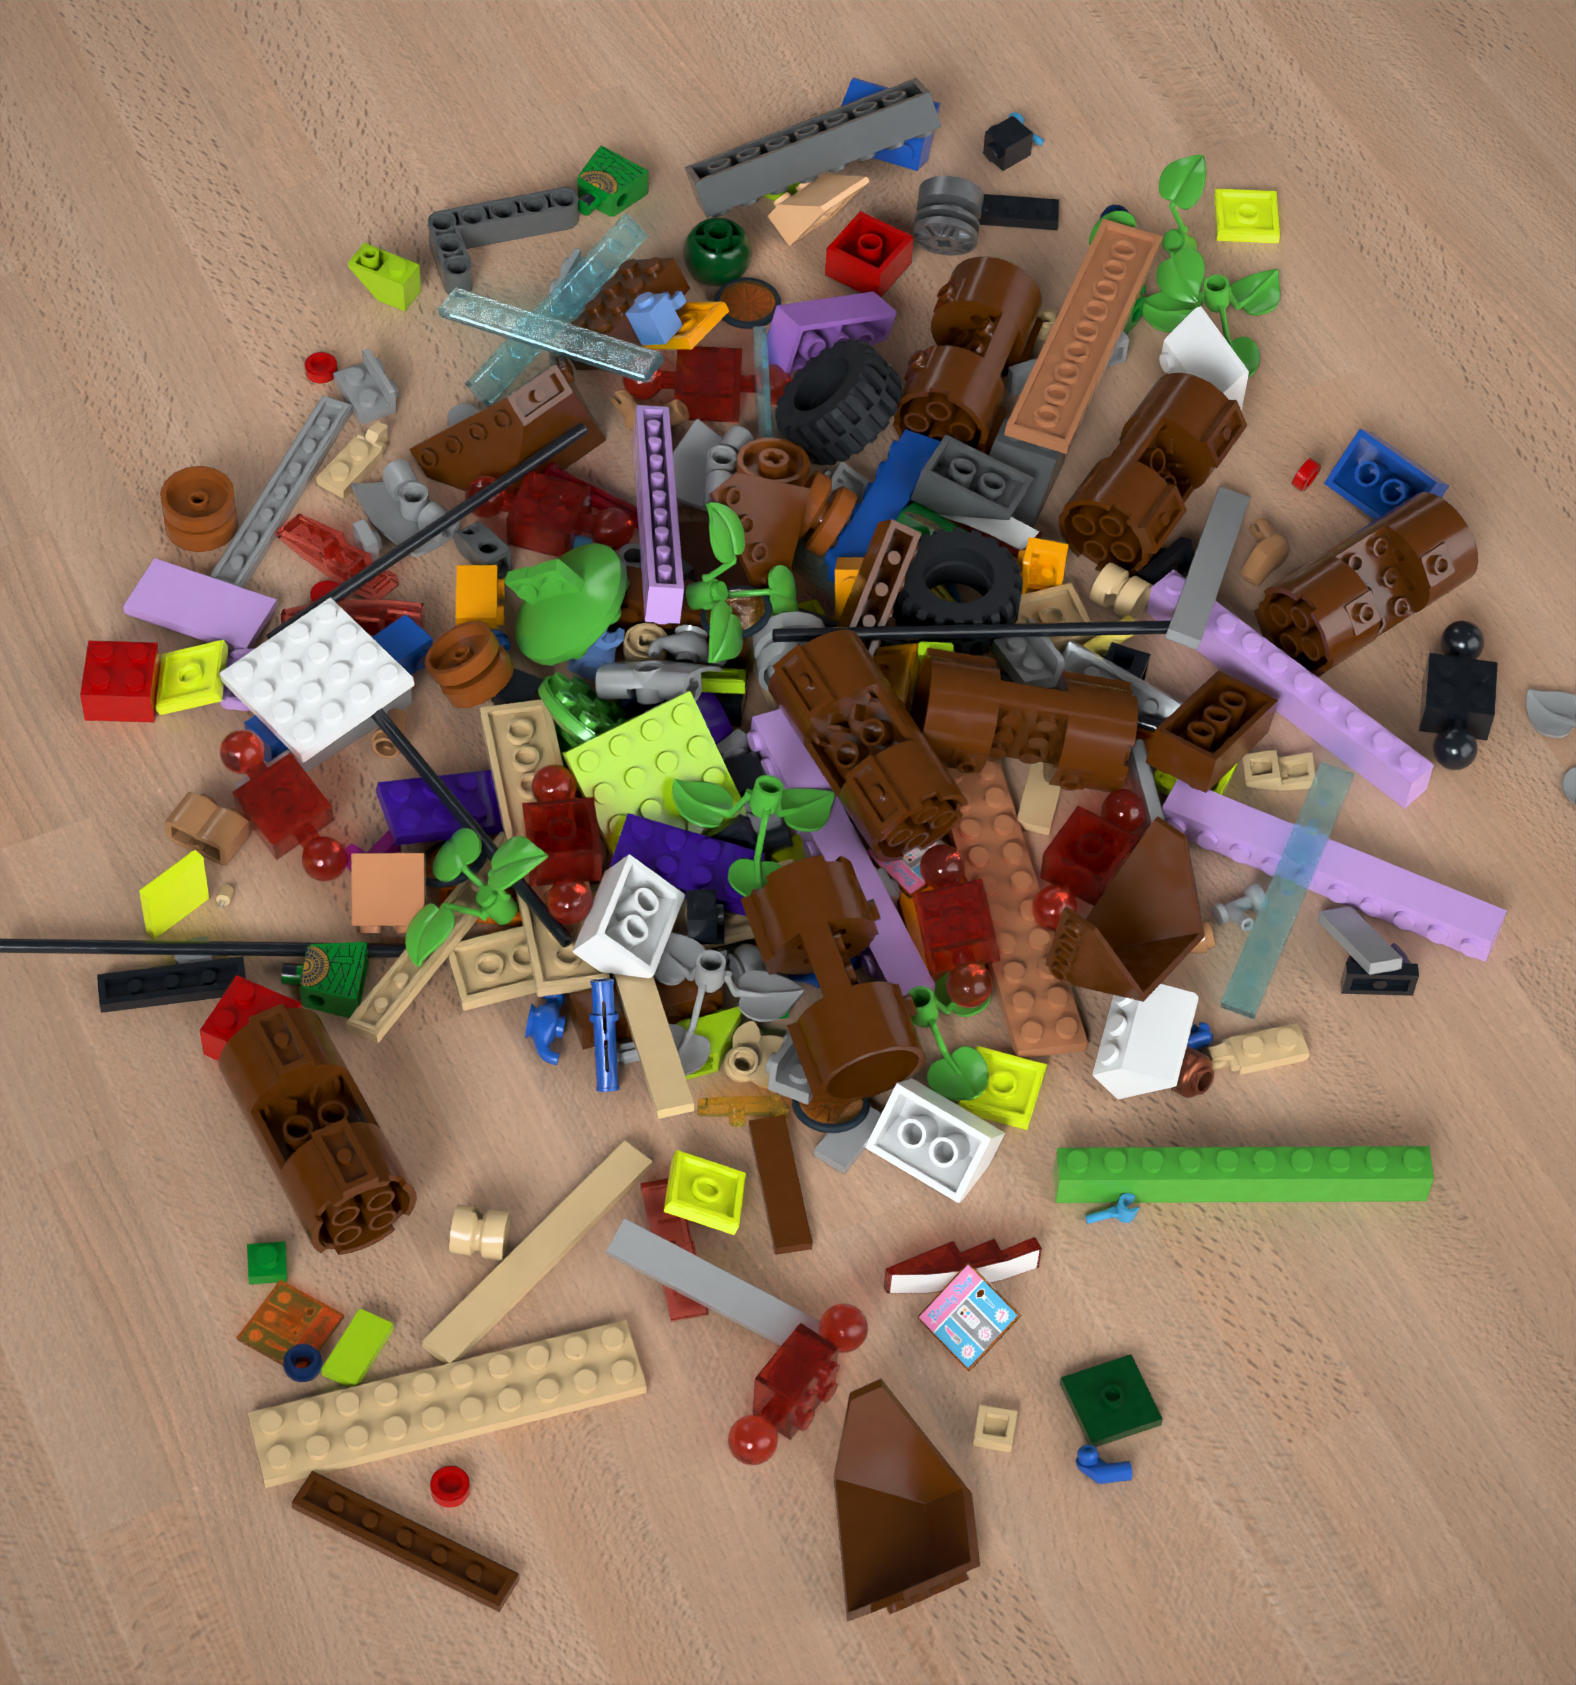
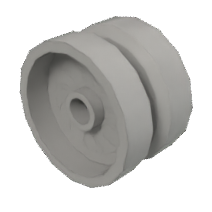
M803 612L781 613L770 617L766 626L752 636L758 681L764 690L769 692V681L775 672L772 666L797 644L804 645L808 643H774L772 639L773 629L826 628L821 619Z

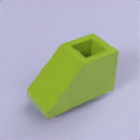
M365 242L348 262L349 269L377 301L406 311L421 292L420 265Z
M739 1007L728 1010L719 1009L710 1015L698 1018L693 1034L701 1035L708 1039L710 1054L703 1067L685 1076L686 1080L719 1071L726 1054L732 1048V1036L737 1028L741 1026V1011ZM691 1019L681 1020L675 1025H679L687 1031Z

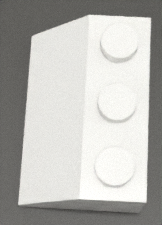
M1201 306L1197 307L1164 339L1162 354L1159 357L1161 368L1168 374L1187 373L1210 382L1223 392L1229 400H1237L1242 411L1249 371Z
M630 854L605 871L572 952L600 972L643 978L653 977L685 894Z
M1160 984L1144 1002L1113 995L1092 1075L1118 1100L1177 1086L1199 997L1193 992Z
M911 1078L896 1083L865 1148L957 1203H961L990 1165L1005 1132Z

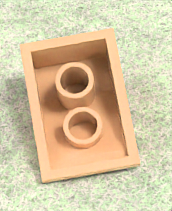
M823 175L815 181L798 185L796 187L798 192L791 196L787 192L773 202L776 208L768 217L787 244L791 246L835 217L870 181L866 176Z

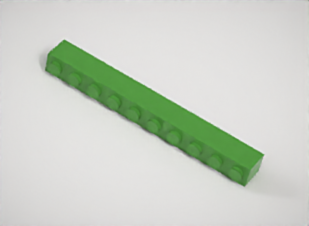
M1429 1146L1057 1148L1053 1168L1055 1203H1117L1120 1196L1125 1193L1135 1195L1133 1203L1427 1201L1434 1180Z

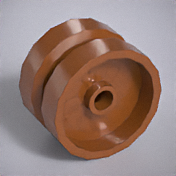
M779 438L753 440L744 445L737 455V473L803 487L809 477L810 462L807 453L800 446L788 440Z
M206 466L186 467L173 473L164 482L160 495L165 531L173 544L187 551L206 552L226 545L234 537L238 527L233 483L226 474Z
M816 470L803 485V487L809 488L810 492L798 540L807 532L804 540L805 549L817 557H821L842 531L858 496L845 486L835 489L829 496L832 489V478Z
M468 621L442 634L426 653L424 662L427 671L434 681L440 684L442 692L451 705L458 708H471L483 704L496 696L511 679L515 666L504 647L499 645V641L489 625L482 621Z

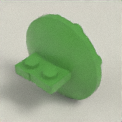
M593 543L576 547L557 559L507 572L504 583L518 597L523 599L515 622V639L518 648L530 660L541 665L553 666L572 658L575 660L582 658L587 649L621 616L622 610L620 607L630 584L627 579V570L623 559L610 547Z
M555 672L553 676H548L543 680L538 688V693L547 710L557 722L555 730L565 776L579 790L562 753L630 720L629 715L631 712L618 701L610 703L607 700H600L597 693L590 690V685L580 677L574 676L570 680L563 674Z

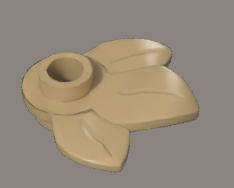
M754 1021L742 1024L732 1036V1049L724 1058L723 1066L725 1073L736 1082L745 1083L752 1081L759 1087L768 1089L769 1074L766 1073V1065L770 1055L773 1052L778 1053L781 1049L784 1037L774 1035L761 1036L758 1026ZM735 1062H745L747 1070H739Z

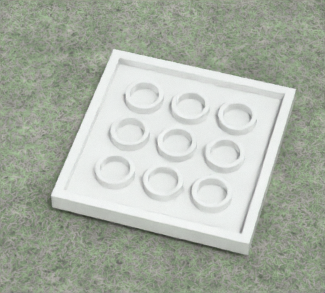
M331 597L219 673L222 682L302 763L415 685L413 677Z

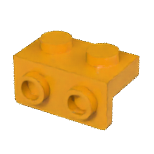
M1028 538L1026 550H1019L1017 558L1019 567L1022 570L1020 575L1023 578L1021 595L1027 594V592H1035L1063 585L1069 544Z

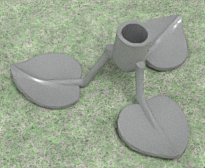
M1528 689L1526 711L1530 723L1537 732L1551 738H1563L1571 732L1572 727L1576 728V695L1561 691ZM1573 767L1564 775L1562 789L1567 799L1575 805L1576 767Z
M674 932L670 933L653 976L657 981L665 985H677L686 978L689 981L695 979V983L698 986V993L688 1030L686 1031L679 1025L669 1024L685 1076L702 1068L710 1054L708 1039L701 1035L693 1034L697 1026L705 992H715L726 982L732 995L740 997L739 1009L745 1016L758 1022H771L784 1016L802 997L804 989L785 977L777 974L769 975L766 971H749L742 974L738 978V988H736L732 980V972L725 971L726 959L720 952L705 950L696 940Z

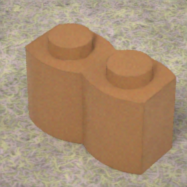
M188 792L165 821L166 836L184 848L196 850L205 858L227 866L250 836L249 822L243 813L236 809L218 807L216 802L205 794L199 795Z

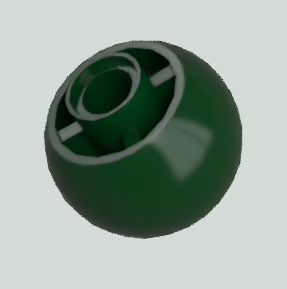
M710 218L692 228L686 237L683 254L685 264L695 279L708 286L721 287L729 281L743 277L750 266L752 248L747 233L740 225L726 218Z

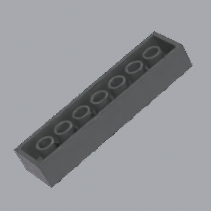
M914 78L686 166L685 170L696 201L706 217L712 216L717 218L730 212V208L735 206L752 205L759 201V197L766 194H781L788 190V186L797 182L805 184L814 181L818 174L828 170L829 172L840 171L847 166V163L854 160L865 161L871 159L876 155L875 152L885 148L888 150L897 149L903 146L906 140L916 137L920 139L928 137L934 133V129L940 128L941 124L930 91L917 78Z

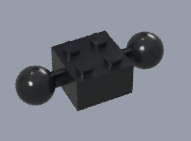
M1466 620L1455 621L1445 628L1441 636V649L1444 655L1429 653L1422 682L1419 731L1438 734L1433 743V753L1437 762L1449 770L1464 769L1475 760L1478 751L1476 739L1488 740L1495 716L1498 662L1477 659L1484 648V636L1476 624Z

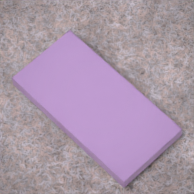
M154 558L125 602L123 609L124 614L208 643L224 640L229 647L228 649L235 651L254 646L277 609V599Z

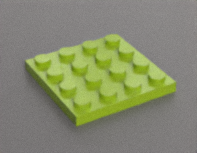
M686 691L562 753L612 858L628 813L701 835L714 829L692 824L680 814L672 794L674 778L688 782L700 781L719 785L729 792L733 799V806L741 799L691 691ZM743 806L731 818L723 816L721 824L727 822L728 820L736 817L739 814L747 816V810L745 806Z

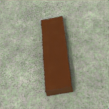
M784 1115L749 1120L748 1128L774 1254L812 1250V1239L786 1117Z

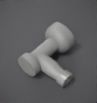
M1255 883L1245 889L1243 897L1225 905L1218 903L1212 907L1215 919L1220 925L1228 923L1230 919L1238 924L1243 931H1249L1253 927L1254 921L1245 915L1244 911L1250 909L1256 913L1268 909V900L1261 886Z

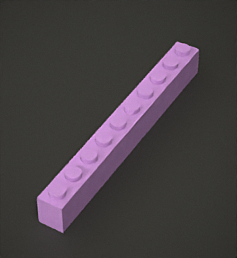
M636 405L632 440L645 622L680 624L684 582L669 407Z
M1173 569L1153 585L1150 591L1147 613L1157 621L1171 620L1186 578ZM1217 601L1214 602L1202 640L1196 651L1229 676L1277 699L1278 703L1275 711L1404 809L1427 790L1434 764Z
M780 708L752 717L751 730L747 733V739L751 750L758 752L766 775L778 778L783 783L784 789L833 791ZM835 794L829 819L822 829L814 832H803L792 829L795 835H800L806 858L823 855L825 861H836L839 856L850 860L866 900L874 899L881 919L875 921L879 934L875 936L867 948L860 952L861 965L866 976H871L874 982L881 981L890 982L895 985L899 984L903 996L910 989L917 986H926L934 993L936 985L843 805Z
M1177 779L1162 807L1164 819L1167 823L1186 835L1188 841L1196 843L1206 850H1213L1230 857L1238 863L1247 864L1264 871L1270 876L1279 877L1296 884L1304 890H1311L1328 897L1333 902L1352 906L1370 917H1377L1394 924L1402 930L1411 931L1428 938L1436 944H1443L1460 951L1468 957L1486 962L1501 931L1507 910L1209 790L1207 793L1191 788L1187 783Z

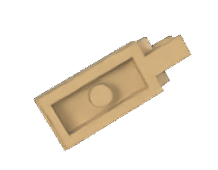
M377 421L368 428L366 434L360 432L357 437L355 436L316 477L317 485L345 499L353 491L351 483H360L383 459L382 453L386 449L385 443L389 440V427Z
M1298 1023L1229 1037L1222 1040L1221 1044L1209 1047L1206 1056L1211 1060L1213 1071L1230 1067L1231 1071H1238L1239 1075L1306 1061L1309 1058L1310 1051Z

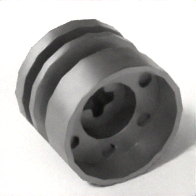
M935 176L924 180L920 184L918 193V212L915 214L912 232L914 242L924 250L940 255H963L973 251L977 246L980 224L978 220L981 218L984 193L981 188L969 180L953 176Z

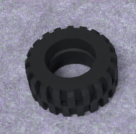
M853 339L846 342L840 341L834 343V346L831 348L826 347L821 350L819 355L815 358H810L801 370H797L793 375L792 381L788 382L784 387L783 395L779 396L777 401L778 408L775 409L778 431L788 441L800 446L807 453L809 462L822 466L835 465L837 461L844 462L850 459L851 455L860 453L868 443H873L878 438L877 435L881 430L886 429L890 423L891 416H895L898 410L897 403L901 402L902 397L901 380L892 367L865 341Z
M953 528L952 531L945 532L944 529L933 531L931 536H928L926 533L920 537L917 554L909 564L905 575L904 587L897 595L893 605L892 617L895 619L896 626L1015 624L1017 622L1023 578L1020 575L1021 569L1018 562L1012 559L1013 555L1005 546L1000 548L999 542L991 536L987 539L982 537L981 532L972 530L971 533L963 532V528ZM956 583L975 589L983 597L972 602L955 603L937 597L930 589L942 584ZM1001 638L919 639L909 641L917 644L920 642L952 643L955 652L969 655L976 653L978 656L989 652V647H992L993 640Z

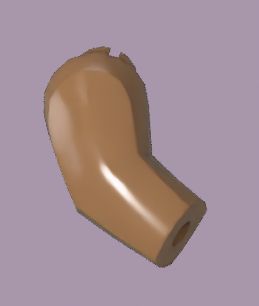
M620 389L614 393L620 401L612 396L610 402L625 417L626 428L633 432L636 405L639 404L627 389ZM675 399L660 405V407H669L671 429L689 420L688 408L680 400Z
M1265 518L1255 521L1260 531L1253 524L1249 528L1250 533L1259 544L1254 548L1240 572V576L1245 581L1256 587H1259L1272 571L1284 563L1290 550L1287 538L1277 535L1270 526L1269 521Z

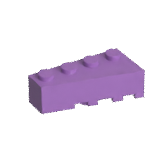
M874 291L777 305L759 361L781 381L792 378V372L802 369L810 358H815L826 347H833L834 343L853 339L865 341L872 346L887 340L897 311Z

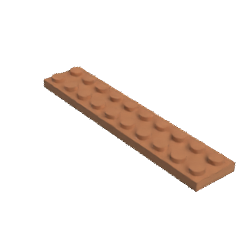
M1102 220L1006 424L1005 436L1064 454L1068 453L1161 248L1163 236L1110 220Z
M988 758L981 773H962L957 769L947 768L944 765L968 801V804L960 809L963 817L948 832L953 852L960 858L957 861L958 869H962L987 952L986 962L1014 1055L1022 1058L1086 1051L1088 1041L1068 981L1064 982L1054 977L1049 971V967L1045 965L1054 939V933L999 758Z

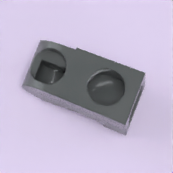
M476 521L453 534L459 553L473 565H497L498 579L506 577L507 572L513 571L510 548L480 521Z

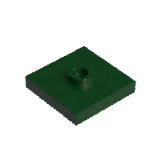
M1132 1354L1063 1376L1060 1379V1386L1088 1445L1098 1447L1162 1425L1163 1418Z

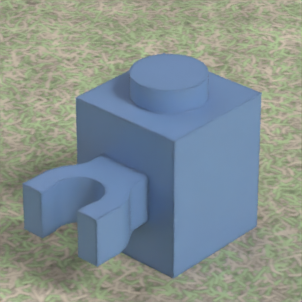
M676 291L672 297L669 292L660 294L646 292L639 295L635 299L633 306L625 313L641 345L666 344L683 326L676 310L680 309L687 301L682 291Z
M618 628L614 632L607 629L587 649L582 658L568 660L567 670L596 682V673L599 667L604 663H614L616 647L624 641L625 630Z

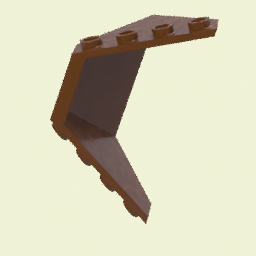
M555 350L549 352L550 366L498 402L410 448L409 450L426 477L474 495L577 424L583 423L587 428L588 434L489 500L511 508L542 486L544 473L551 463L556 462L559 464L560 469L565 470L606 441L574 383L573 368L564 353L558 356Z
M736 472L709 494L712 502L726 505L732 509L739 517L745 535L744 552L736 555V564L714 579L724 582L727 588L752 586L758 589H769L768 575L773 566L784 565L791 570L810 489ZM709 521L679 522L681 558L695 568V582L703 581V574H709L724 564L713 553ZM758 598V606H760L764 602Z
M1157 816L1086 919L1067 906L1062 910L1045 964L1049 967V971L1054 977L1064 982L1068 981L1077 987L1142 1002L1151 995L1205 937L1187 836Z
M882 1379L850 1392L834 1472L847 1622L885 1607L889 1615L969 1580L967 1572L980 1566L971 1491Z

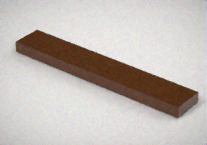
M314 1471L310 1473L291 1502L292 1509L498 1612L501 1611L519 1581V1573Z

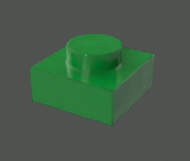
M285 1241L247 1244L249 1285L288 1282Z

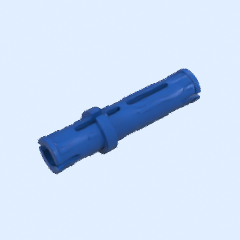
M614 979L590 980L593 1012L589 1014V1021L593 1023L596 1091H617L620 1087L618 1084L615 1021L619 1020V1012L615 1011ZM603 1001H605L606 1030H603ZM604 1040H607V1069L605 1068Z

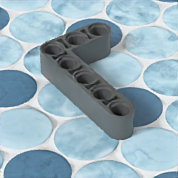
M556 188L432 213L428 218L429 247L445 292L456 298L464 297L471 293L472 266L467 249L574 228L579 221L578 194L571 188Z

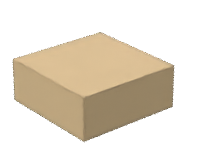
M979 1405L973 1446L1011 1453L1018 1411Z

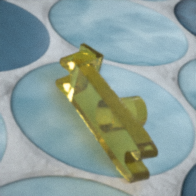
M778 1093L764 1096L708 1097L697 1100V1113L699 1117L729 1116V1125L732 1127L744 1126L746 1124L745 1116L769 1115L770 1117L785 1115L787 1120L789 1115V1106L784 1105Z

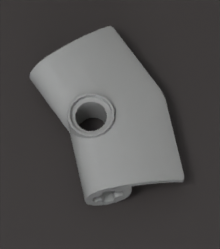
M696 419L673 452L677 501L691 507L707 510L705 504L712 502L709 494L735 474L737 455L744 445L754 440L752 434L743 427L732 426L722 437L708 428L699 419Z
M399 459L389 463L383 470L382 482L351 483V488L370 524L396 545H400L449 511L438 502H433L429 499L428 488L419 482L410 463L406 460ZM460 520L410 555L413 557L424 555L451 540L453 534L460 527Z
M670 660L604 663L596 673V692L600 700L631 699L634 689H636L637 701L639 703L656 704L664 700H670L686 691H691L696 702L702 690L700 673L705 671H722L720 667Z

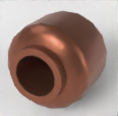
M1187 1045L1177 1086L1169 1089L1185 1098H1192L1205 1093L1210 1088L1214 1079L1210 1058Z

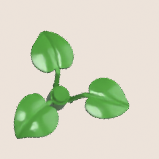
M1200 154L1171 162L1162 171L1159 179V193L1162 198L1171 201L1169 208L1179 228L1166 232L1163 237L1161 246L1170 253L1171 259H1167L1159 264L1156 280L1159 288L1166 295L1185 303H1197L1198 293L1201 292L1205 277V262L1203 256L1196 251L1197 242L1195 238L1187 234L1189 228L1184 225L1176 205L1184 210L1190 209L1199 201L1203 193L1206 180V160ZM1113 211L1106 214L1093 227L1089 237V245H1091L1103 219L1135 228V217L1125 211Z
M1278 269L1259 272L1242 278L1231 286L1225 276L1219 274L1211 275L1205 279L1204 292L1198 293L1196 305L1195 303L1180 302L1161 291L1149 297H1144L1142 316L1155 329L1163 332H1172L1195 308L1202 306L1203 302H1205L1206 307L1210 311L1220 313L1224 338L1249 371V378L1259 367L1260 351L1257 344L1248 337H1239L1231 341L1226 308L1231 303L1235 310L1243 308L1247 314L1253 316L1273 311L1280 301Z
M710 502L705 505L709 513L711 546L715 557L724 564L709 574H703V581L689 583L686 588V600L689 607L693 610H711L708 663H716L737 657L743 646L741 622L736 615L732 614V607L728 606L725 602L727 598L769 595L773 616L787 612H798L799 605L796 600L797 587L791 571L784 565L773 566L768 575L769 589L728 592L724 582L714 579L736 564V555L744 552L745 535L742 523L732 509L720 503Z
M762 775L756 779L753 790L747 789L745 795L733 806L731 795L719 785L700 781L688 782L674 778L672 784L673 799L678 811L687 821L697 826L706 828L718 827L722 823L723 816L727 818L733 817L748 801L752 813L761 818L754 861L739 859L730 866L728 871L730 885L744 897L749 896L754 888H763L768 883L766 876L782 867L773 861L761 862L768 818L775 813L777 817H784L785 823L792 829L803 832L818 831L826 825L835 797L834 791L784 789L783 783L778 778L771 775Z
M469 828L457 830L451 839L447 840L438 851L433 862V873L440 881L449 882L463 871L480 888L476 895V902L480 910L447 902L443 903L440 908L432 903L424 906L413 917L406 931V950L411 961L420 968L425 958L447 939L455 924L453 911L477 916L483 921L490 917L499 925L509 923L517 914L518 903L504 889H507L548 858V855L526 837H512L503 843L493 855L491 860L493 869L487 874L489 879L488 885H486L467 866L475 861L481 853L482 843L479 835Z
M981 957L963 963L941 977L935 983L934 993L926 986L914 987L907 993L911 994L918 1013L911 1017L913 1023L922 1028H931L940 1052L944 1059L937 1060L930 1066L927 1075L929 1087L948 1100L961 1101L978 1098L984 1092L988 1083V1068L983 1056L977 1050L968 1046L960 1047L950 1055L936 1024L939 1016L938 1009L945 1015H949L953 1011L960 1017H970L980 1013L988 1006L992 997V988Z

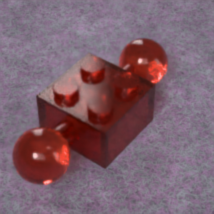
M695 346L693 349H677L676 372L662 371L661 367L651 359L639 358L632 361L624 370L623 385L632 397L639 400L651 399L661 389H675L674 400H680L688 408L689 420L687 421L699 419L700 421L739 423L740 392L754 393L762 403L776 406L779 396H782L784 393V387L788 382L792 381L793 377L790 373H785L776 364L763 366L755 375H742V348Z
M533 471L525 476L517 495L507 493L505 489L471 512L475 516L484 519L493 518L502 511L508 512L506 518L507 545L558 558L573 549L575 536L582 535L583 532L591 533L597 544L611 546L614 551L629 544L634 534L632 519L621 509L608 508L602 510L597 515L591 514V486ZM480 476L472 480L466 488L465 500L496 480V478Z
M238 729L227 734L220 745L222 763L231 772L247 774L250 778L248 782L232 792L235 806L244 814L249 825L271 854L278 860L300 844L304 849L302 852V866L311 878L321 882H328L338 878L344 872L347 865L346 850L335 838L318 834V831L335 820L332 806L290 752L270 767H267L263 762L265 746L262 739L256 733L247 729Z
M551 764L539 769L532 779L531 791L536 802L522 803L523 837L529 839L548 855V858L528 873L530 886L554 884L547 895V909L550 915L558 922L565 925H574L585 920L592 909L593 896L588 886L583 882L602 880V850L594 797L574 798L577 791V783L572 772L564 766Z
M1128 789L1113 791L1102 803L1101 817L1078 805L1043 853L1039 877L1052 885L1038 891L1033 898L1031 906L1034 919L1041 927L1056 931L1062 910L1066 906L1077 913L1075 897L1093 906L1096 905L1139 842L1140 836L1132 832L1137 830L1144 822L1146 808L1142 798L1137 793Z
M940 844L929 848L923 854L919 865L922 879L934 889L914 893L912 898L930 976L950 972L946 981V989L951 1000L961 1007L975 1008L985 1003L992 993V977L983 964L1001 961L983 879L958 884L965 873L964 859L961 853L954 847Z
M847 1303L831 1306L820 1319L819 1334L800 1323L759 1372L754 1381L753 1415L739 1418L731 1426L728 1433V1447L736 1460L750 1466L763 1464L774 1455L777 1449V1432L791 1440L799 1429L805 1431L809 1427L816 1414L814 1410L821 1402L827 1403L837 1390L836 1375L840 1368V1365L837 1364L838 1353H849L858 1349L867 1338L868 1322L859 1308Z

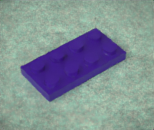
M491 770L439 775L440 779L487 835L499 834L501 831L504 832ZM422 778L377 783L376 794L395 842L394 846L449 840L457 830L463 828Z
M627 814L609 868L630 854L684 893L685 899H687V890L716 889V904H724V910L746 916L740 900L744 896L736 892L730 885L728 871L730 866L739 859L754 861L755 850L633 814ZM763 852L761 854V862H763L765 856Z

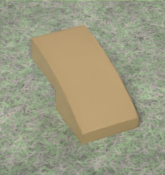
M1277 750L1246 754L1243 757L1247 787L1264 790L1318 788L1312 752L1278 757Z

